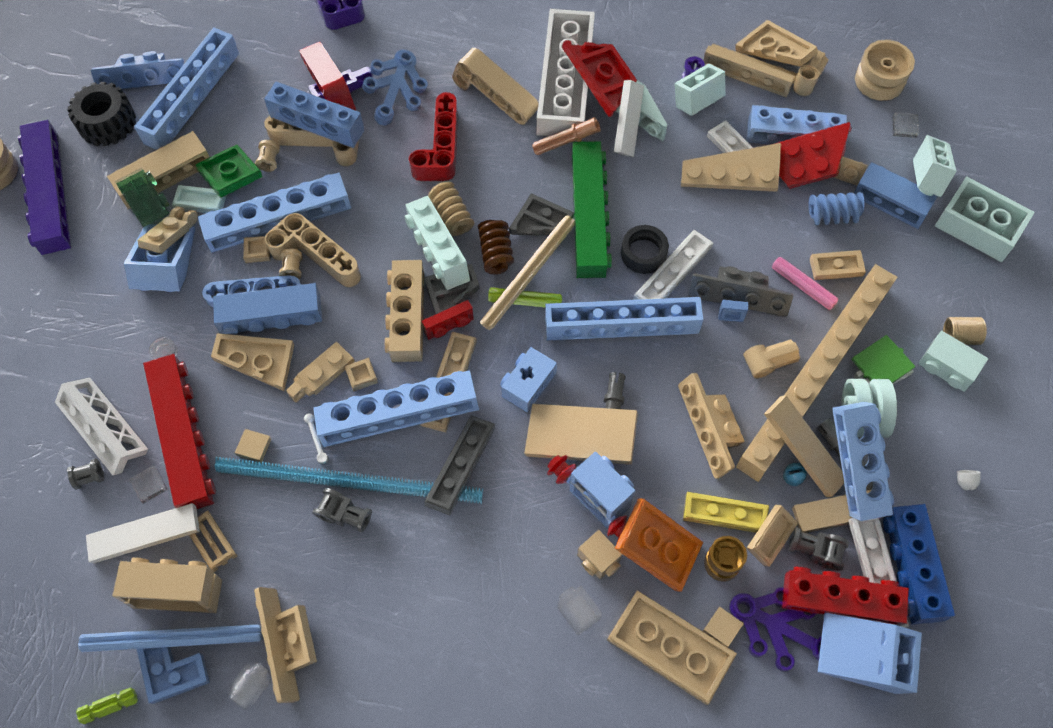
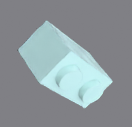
M711 64L705 65L674 83L676 107L691 116L726 96L725 71Z
M941 330L918 364L924 367L927 372L936 374L947 381L950 386L965 392L975 381L988 358Z

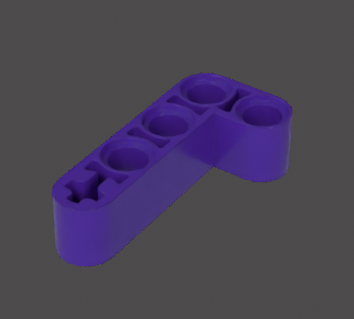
M315 0L324 24L328 29L344 28L360 23L365 18L362 0Z

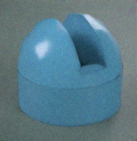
M800 463L789 464L783 472L785 482L791 486L801 485L807 475L805 468ZM790 471H800L799 473H794L791 475L789 473Z

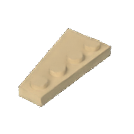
M781 143L684 160L682 163L681 187L777 192L779 186Z

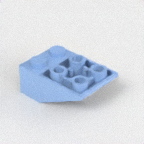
M824 613L818 672L894 694L917 693L922 633L893 624Z

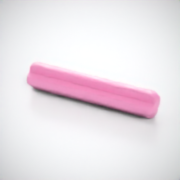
M779 257L772 265L773 270L825 308L831 310L837 304L839 299L784 258Z

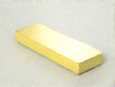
M687 492L683 521L757 533L768 516L769 505Z

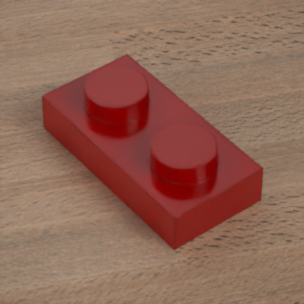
M469 300L422 320L427 339L440 338L456 327L461 328L468 325L470 321L474 320L473 308Z

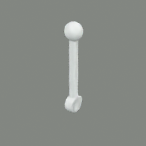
M308 413L305 415L304 421L309 425L318 452L317 460L320 464H325L328 461V456L326 453H323L313 423L314 415Z

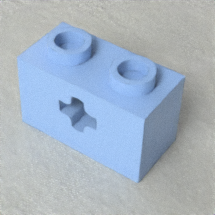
M530 347L526 354L522 353L518 357L515 369L512 373L508 372L500 383L502 397L527 413L557 372V362Z

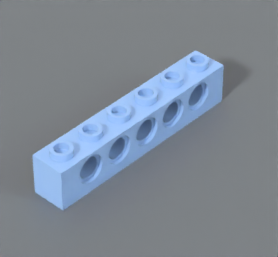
M213 27L134 126L144 145L158 150L160 147L171 143L239 55L233 35Z
M335 173L310 182H303L291 188L280 189L265 196H258L246 202L233 204L217 211H210L198 216L204 240L211 253L244 243V238L266 236L272 228L289 214L298 213L307 220L313 221L351 209V205L340 173Z
M701 297L546 304L547 341L699 334L703 323Z
M469 370L464 372L457 371L451 375L439 378H428L425 381L414 384L407 383L389 390H377L372 394L364 396H352L347 400L339 402H327L322 406L313 407L317 436L322 445L327 447L477 411L479 406ZM448 392H453L449 396H444V394ZM427 398L423 402H418L420 399ZM400 404L398 408L393 409L395 405ZM374 411L372 414L366 415L368 412Z

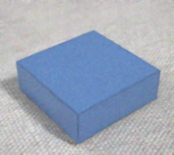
M722 300L718 319L744 322L748 312V302Z

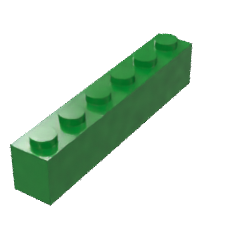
M601 141L572 142L576 278H606L607 268L612 267V255L607 253L611 237L610 232H606L605 227L609 226V211H605L604 205H608V191H604L603 185H607V171L602 169V165H606V151L601 150Z

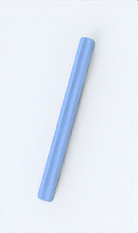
M257 624L82 634L79 637L78 646L81 652L259 642L262 637L261 625Z

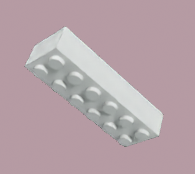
M550 9L537 113V136H551L571 128L574 123L580 124L585 122L588 86L562 49V45L566 40H571L572 45L582 46L584 42H592L595 12Z

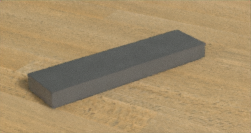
M470 415L424 501L426 507L449 516L451 515L495 430L494 423Z

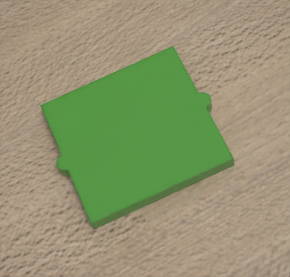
M887 335L851 359L862 371L863 377L868 378L870 381L872 379H889L894 383L916 367L903 353L904 350L898 348Z

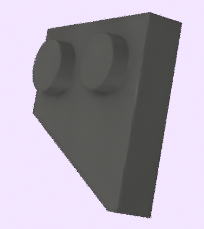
M531 193L509 227V232L512 235L549 236L565 216H570L573 219L574 212Z
M472 264L467 265L470 281L449 290L445 288L441 279L436 278L435 274L424 277L435 314L466 301L480 289Z

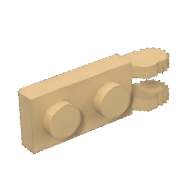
M177 206L175 209L173 208L169 217L164 218L137 240L139 248L162 254L196 223L198 218L197 212L188 210L185 213L182 207Z

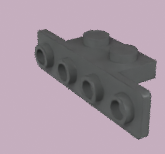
M719 266L717 278L694 273L688 293L689 297H701V300L722 303V300L748 302V309L785 317L788 316L793 300V293L768 288L769 276L757 271H741L732 266Z

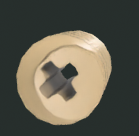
M442 182L432 188L428 197L451 236L465 234L473 228L474 220L470 218V213L466 211V205L463 204L462 198L458 196L459 192L454 188V184L452 182Z

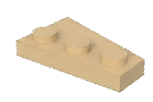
M769 20L735 44L736 52L800 67L817 55V46Z

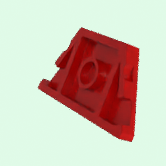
M571 40L564 41L562 49L608 117H611L621 104L624 80L637 82L636 77L613 44L584 42L582 46L572 45Z
M847 122L778 142L781 143L779 176L789 189L838 176L841 167L840 162L846 150L847 138L852 130L851 123Z

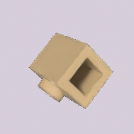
M600 530L596 531L578 548L577 556L583 561L581 563L583 568L591 576L596 575L601 579L607 574L610 577L621 567L619 562L622 553L614 549L615 546Z

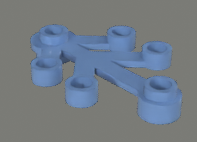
M408 50L397 51L394 59L382 62L375 59L371 62L370 72L373 75L379 76L383 71L397 68L395 74L379 79L367 77L364 80L363 90L370 94L374 93L377 89L390 86L384 103L376 108L374 114L375 121L380 125L385 126L392 122L394 116L392 106L398 90L402 93L406 101V107L409 110L417 111L420 107L421 99L411 92L404 79L405 72L413 82V90L415 92L424 93L426 91L428 83L426 79L419 77L414 68L416 57Z

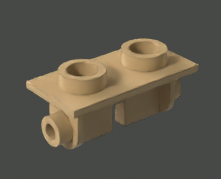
M842 157L839 174L833 178L858 185L867 165Z

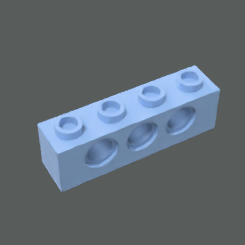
M860 402L832 408L849 516L859 521L893 515L894 497L888 485L890 471L884 460L885 441L880 434L879 424L881 423V415L878 408H876V404ZM863 426L864 435L861 439H858L857 432ZM867 454L868 463L862 466V458ZM870 482H872L873 488L869 493H867L866 487Z

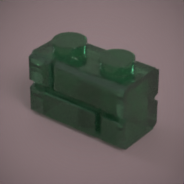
M140 168L115 181L142 227L169 214L166 207L170 206L163 193L158 195L153 186L157 182L150 171L145 173Z

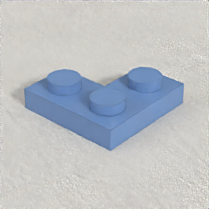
M170 647L137 649L147 698L150 704L158 703L210 683L204 656L201 653L174 662Z

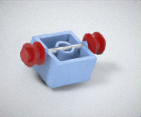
M596 451L577 468L575 463L571 465L566 463L567 455L562 457L557 455L547 466L549 468L547 475L555 474L557 476L556 484L566 482L570 484L569 491L608 529L607 535L615 534L619 540L628 519L627 515H622L631 507L635 494L634 485L631 480L625 475L620 476L614 470L613 463L606 456L603 455L601 457Z

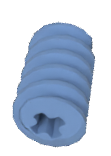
M852 192L846 195L843 193L837 195L831 193L827 197L824 194H820L817 197L811 195L808 202L809 214L816 226L820 224L821 218H823L825 225L830 223V218H833L834 224H839L840 217H842L844 224L849 223L850 217H852L853 223H858L865 206L864 195L861 192L856 193V195Z

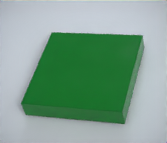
M237 144L195 164L197 171L220 198L262 178L259 168Z

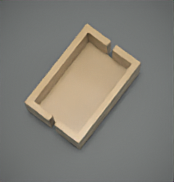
M132 558L131 562L120 561L112 596L124 602V604L132 609L217 613L222 579L214 574V570L207 567L206 563L200 561H189L188 565H180L177 561L161 559L160 563H149L148 559Z

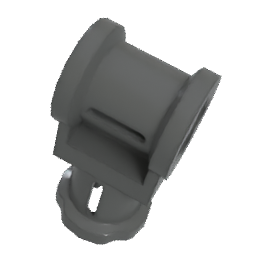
M324 488V496L318 508L314 509L312 514L325 522L335 523L342 527L344 523L357 527V531L363 532L370 522L372 510L369 508L364 510L354 506L350 498L333 489Z
M795 527L790 539L789 551L794 552L796 550L810 555V561L816 562L830 570L841 571L844 567L842 562L844 551L848 548L849 541L837 535H827L821 532L813 536L801 532L800 528Z

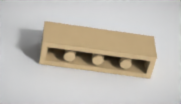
M192 131L139 158L135 162L116 170L107 177L126 208L130 209L197 173L195 164L209 158V155L196 134Z

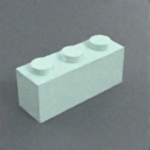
M927 135L913 159L917 186L922 193L928 196H933L934 194L941 197L957 171L950 144Z

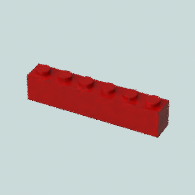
M175 354L144 362V370L174 507L178 508L194 504L196 509L213 505L212 495L216 494V489L212 478L208 479L207 470L210 469V463L207 455L203 454L201 449L205 442L201 431L197 430L196 422H199V416L196 408L191 406L190 399H194L190 384H186L185 377L189 375L184 361L180 362Z

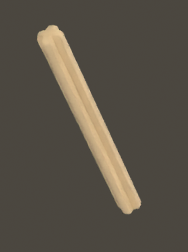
M565 216L482 318L480 323L487 330L494 328L575 226V220L570 216Z

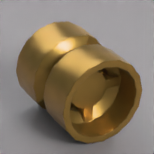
M722 536L714 541L707 552L704 560L705 570L715 580L721 582L730 581L736 577L745 565L747 550L739 539L732 536Z

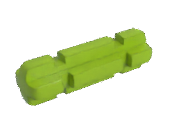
M129 687L120 691V694L116 695L114 693L92 702V706L87 704L79 707L76 710L79 723L87 724L94 721L95 717L101 718L121 710L122 706L129 707L138 702L135 689Z

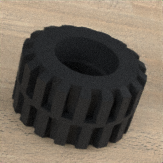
M96 82L91 83V86L82 87L80 92L76 91L74 93L75 97L69 101L70 105L67 108L68 116L80 136L89 144L93 143L95 146L100 144L109 146L110 143L117 144L119 143L118 140H124L127 138L126 135L128 133L131 134L133 131L132 127L136 124V114L127 96L120 87H116L113 83L108 85L106 82H100V84H96Z

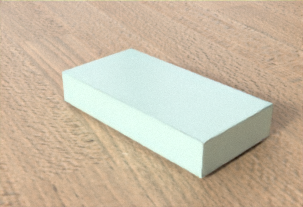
M178 185L172 206L174 209L177 206L182 207L184 211L194 210L200 213H208L223 209L226 196L220 198L213 189Z

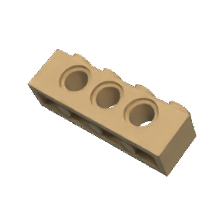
M392 260V270L387 271L388 285H391V292L386 294L387 307H390V315H386L385 323L386 330L390 331L389 337L385 338V353L390 354L392 362H423L422 260ZM403 287H410L407 290H401ZM402 309H410L405 313L400 312ZM403 331L409 332L407 335L404 336L399 335V333Z

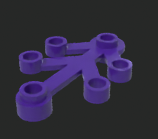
M777 588L773 593L753 598L747 593L735 595L730 601L729 610L732 616L744 623L750 640L749 652L752 656L762 657L768 650L766 641L760 637L755 622L757 621L766 626L777 655L775 665L780 671H789L795 664L794 657L788 652L782 635L812 650L814 657L819 660L820 652L818 648L821 645L822 637L816 639L787 624L798 619L811 620L816 615L815 613L806 615L802 611L786 610L770 615L760 610L773 604L782 607V602L777 599L776 594L783 593L784 588ZM739 604H745L748 607V612L742 613L739 610ZM754 643L762 645L763 651L761 653L754 650ZM781 657H786L789 660V667H784L780 663Z

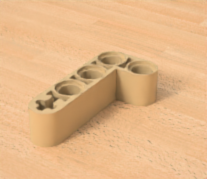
M472 48L456 64L452 78L458 87L467 90L473 84L518 124L524 125L537 112L539 104L537 99L479 49Z
M270 116L264 122L269 139L276 142L279 146L333 147L336 161L341 166H351L357 160L359 140L355 147L352 148Z
M289 214L265 236L268 250L276 260L281 261L280 252L284 249H300L343 286L353 287L360 282L361 275L355 258L301 214Z

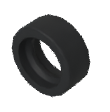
M635 226L628 230L623 237L621 247L622 261L627 268L636 273H654L666 261L669 249L668 239L655 226ZM637 240H648L657 245L659 254L651 259L638 258L631 252L630 246Z

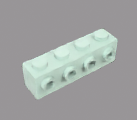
M426 196L405 204L407 215L404 216L409 229H413L417 244L419 246L422 245L424 256L427 262L432 263L436 278L441 279L447 290L469 282L467 261L430 198Z

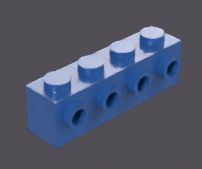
M926 504L892 507L893 515L883 518V527L885 532L889 533L891 541L890 555L892 560L896 561L898 569L896 578L897 582H899V587L908 588L907 617H910L911 625L947 621L954 617L955 613Z

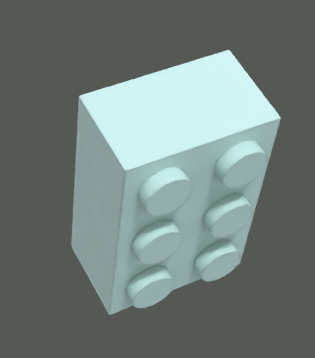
M966 176L935 224V227L1002 262L1014 248L1035 212Z

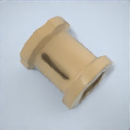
M262 140L259 142L258 148L260 153L255 161V165L260 170L272 172L277 168L275 160L276 155L280 151V146L274 141Z
M296 249L282 250L280 252L282 268L279 270V276L291 275L300 279L302 272L299 270L303 257L302 252Z

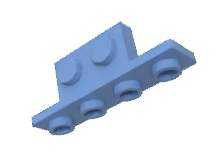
M155 51L143 53V56L125 54L118 58L114 66L92 68L91 74L94 83L106 82L107 85L113 83L121 89L169 84L184 65V60L182 58L166 60L164 53L157 54Z

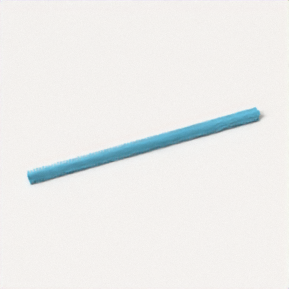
M216 457L214 465L218 473L228 472V474L277 478V480L284 479V481L287 479V481L294 482L297 480V482H310V484L320 483V485L327 484V486L330 484V486L353 487V489L360 488V490L370 489V491L377 492L379 490L380 492L387 493L390 491L393 494H399L400 492V494L409 495L410 493V496L417 494L420 497L428 496L433 486V482L431 485L430 482L427 485L426 481L425 484H423V481L420 484V480H418V483H416V480L415 483H413V480L410 483V479H408V482H406V479L403 482V478L401 481L400 478H398V481H396V478L393 481V477L391 480L390 477L386 480V476L385 479H383V476L381 479L378 476L377 479L376 475L375 478H373V475L370 478L369 474L368 477H366V474L365 477H363V474L360 477L359 473L358 476H356V473L353 476V472L351 475L350 472H348V475L346 472L343 475V471L341 474L340 471L337 474L336 470L335 473H333V470L331 473L328 470L327 473L326 469L325 472H323V469L320 472V469L317 471L316 468L315 471L313 468L310 471V467L308 470L305 467L304 470L303 467L300 469L299 466L297 469V466H295L294 469L293 465L292 468L290 465L288 468L285 465L284 468L283 464L282 467L280 464L277 467V463H275V466L272 463L271 466L267 462L265 465L262 462L261 465L260 461L259 463L256 461L255 464L252 461L251 464L250 460L249 462L247 460L245 462L242 460L241 462L239 459L238 462L237 459L234 461V458L232 460L229 458L228 461L227 457L226 459L219 457V460ZM465 486L458 501L462 502L464 500L466 502L467 500L470 503L473 501L476 503L477 501V504L479 502L482 504L483 488L482 491H480V488L477 491V487H475V490L473 487L470 490V486L468 489Z

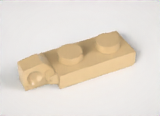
M336 341L297 374L293 379L294 383L286 392L295 403L306 394L308 396L317 395L346 370L344 366L354 363V358Z

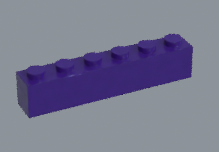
M48 119L20 125L21 136H18V142L22 149L20 161L24 168L22 181L26 187V193L23 196L28 206V212L25 216L30 226V233H28L29 243L41 255L71 249L58 134Z

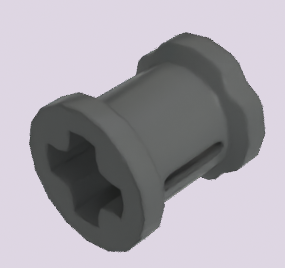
M96 458L90 460L88 464L67 468L69 482L75 490L80 489L82 485L94 481L98 483L104 481L103 468Z

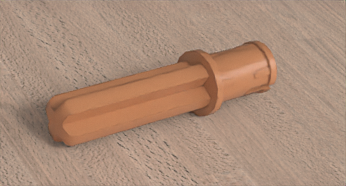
M596 117L580 124L574 123L571 128L534 142L532 148L536 155H540L576 140L580 142L582 138L600 132V124Z

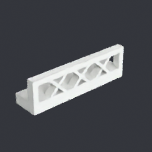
M91 378L61 384L55 400L56 405L113 476L123 472L128 460L146 455L148 448ZM87 388L92 396L80 393L78 389ZM91 405L103 408L106 414L95 411ZM106 423L118 426L121 432L109 429ZM121 441L132 444L135 449L127 451L121 444Z

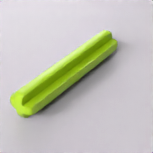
M491 287L488 292L489 302L495 303L506 289ZM523 290L513 304L546 308V304L562 303V295Z

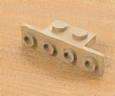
M691 373L678 384V388L714 478H721L735 468L727 447L739 446L745 441L726 395H706L698 374Z
M259 587L254 592L262 627L261 632L267 651V662L270 666L273 681V692L278 703H294L300 700L294 672L317 662L304 605H296L281 612L277 590Z

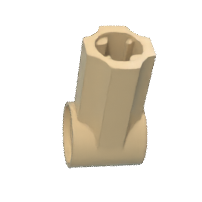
M817 50V55L799 68L793 84V90L798 95L808 96L813 92L815 84L829 60L824 52Z
M791 339L768 347L756 345L743 353L755 379L765 377L775 369L796 363L800 359L799 348L796 342H793Z

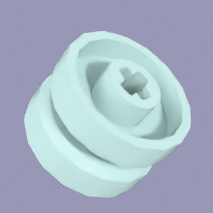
M847 379L842 391L841 406L860 402L876 404V408H878L881 415V423L879 424L880 434L883 438H889L894 431L897 417V400L893 383L889 379H872L869 384L865 379ZM863 426L857 432L858 437H863L864 435Z

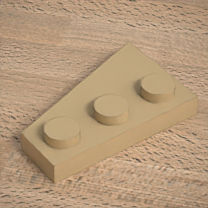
M217 333L211 357L215 362L285 391L294 343L293 340Z

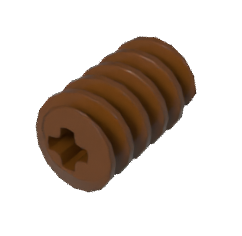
M485 220L478 224L484 271L491 275H499L506 272L508 267L514 263L513 249L510 247L509 225L506 221Z

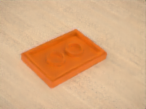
M638 499L614 549L673 590L682 592L703 545V541L645 499Z

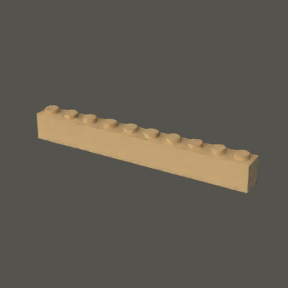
M876 264L873 266L784 394L802 417H804L898 278L894 274ZM768 419L743 453L736 466L737 469L757 482L761 480L785 445L784 440Z

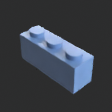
M872 162L854 192L855 195L861 192L864 195L865 203L917 229L921 226L938 197L934 194L933 196H928L922 193L917 184Z

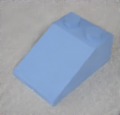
M145 224L137 240L157 224ZM194 226L162 254L139 248L138 241L136 240L124 262L129 289L180 292L187 275L195 233Z

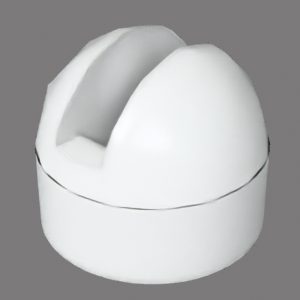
M974 470L957 471L958 485L964 490H975L980 484L981 472Z

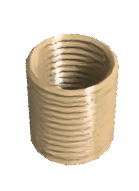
M948 317L944 322L943 332L965 345H981L986 339L987 326L982 317Z

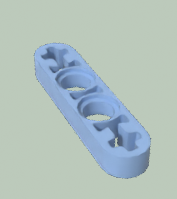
M291 275L217 281L207 284L203 288L202 294L207 304L213 307V298L211 296L214 295L215 291L219 292L216 294V296L227 295V291L228 294H234L238 288H245L247 292L260 290L263 286H270L273 289L277 288V285L279 287H288L289 285H301L297 277Z

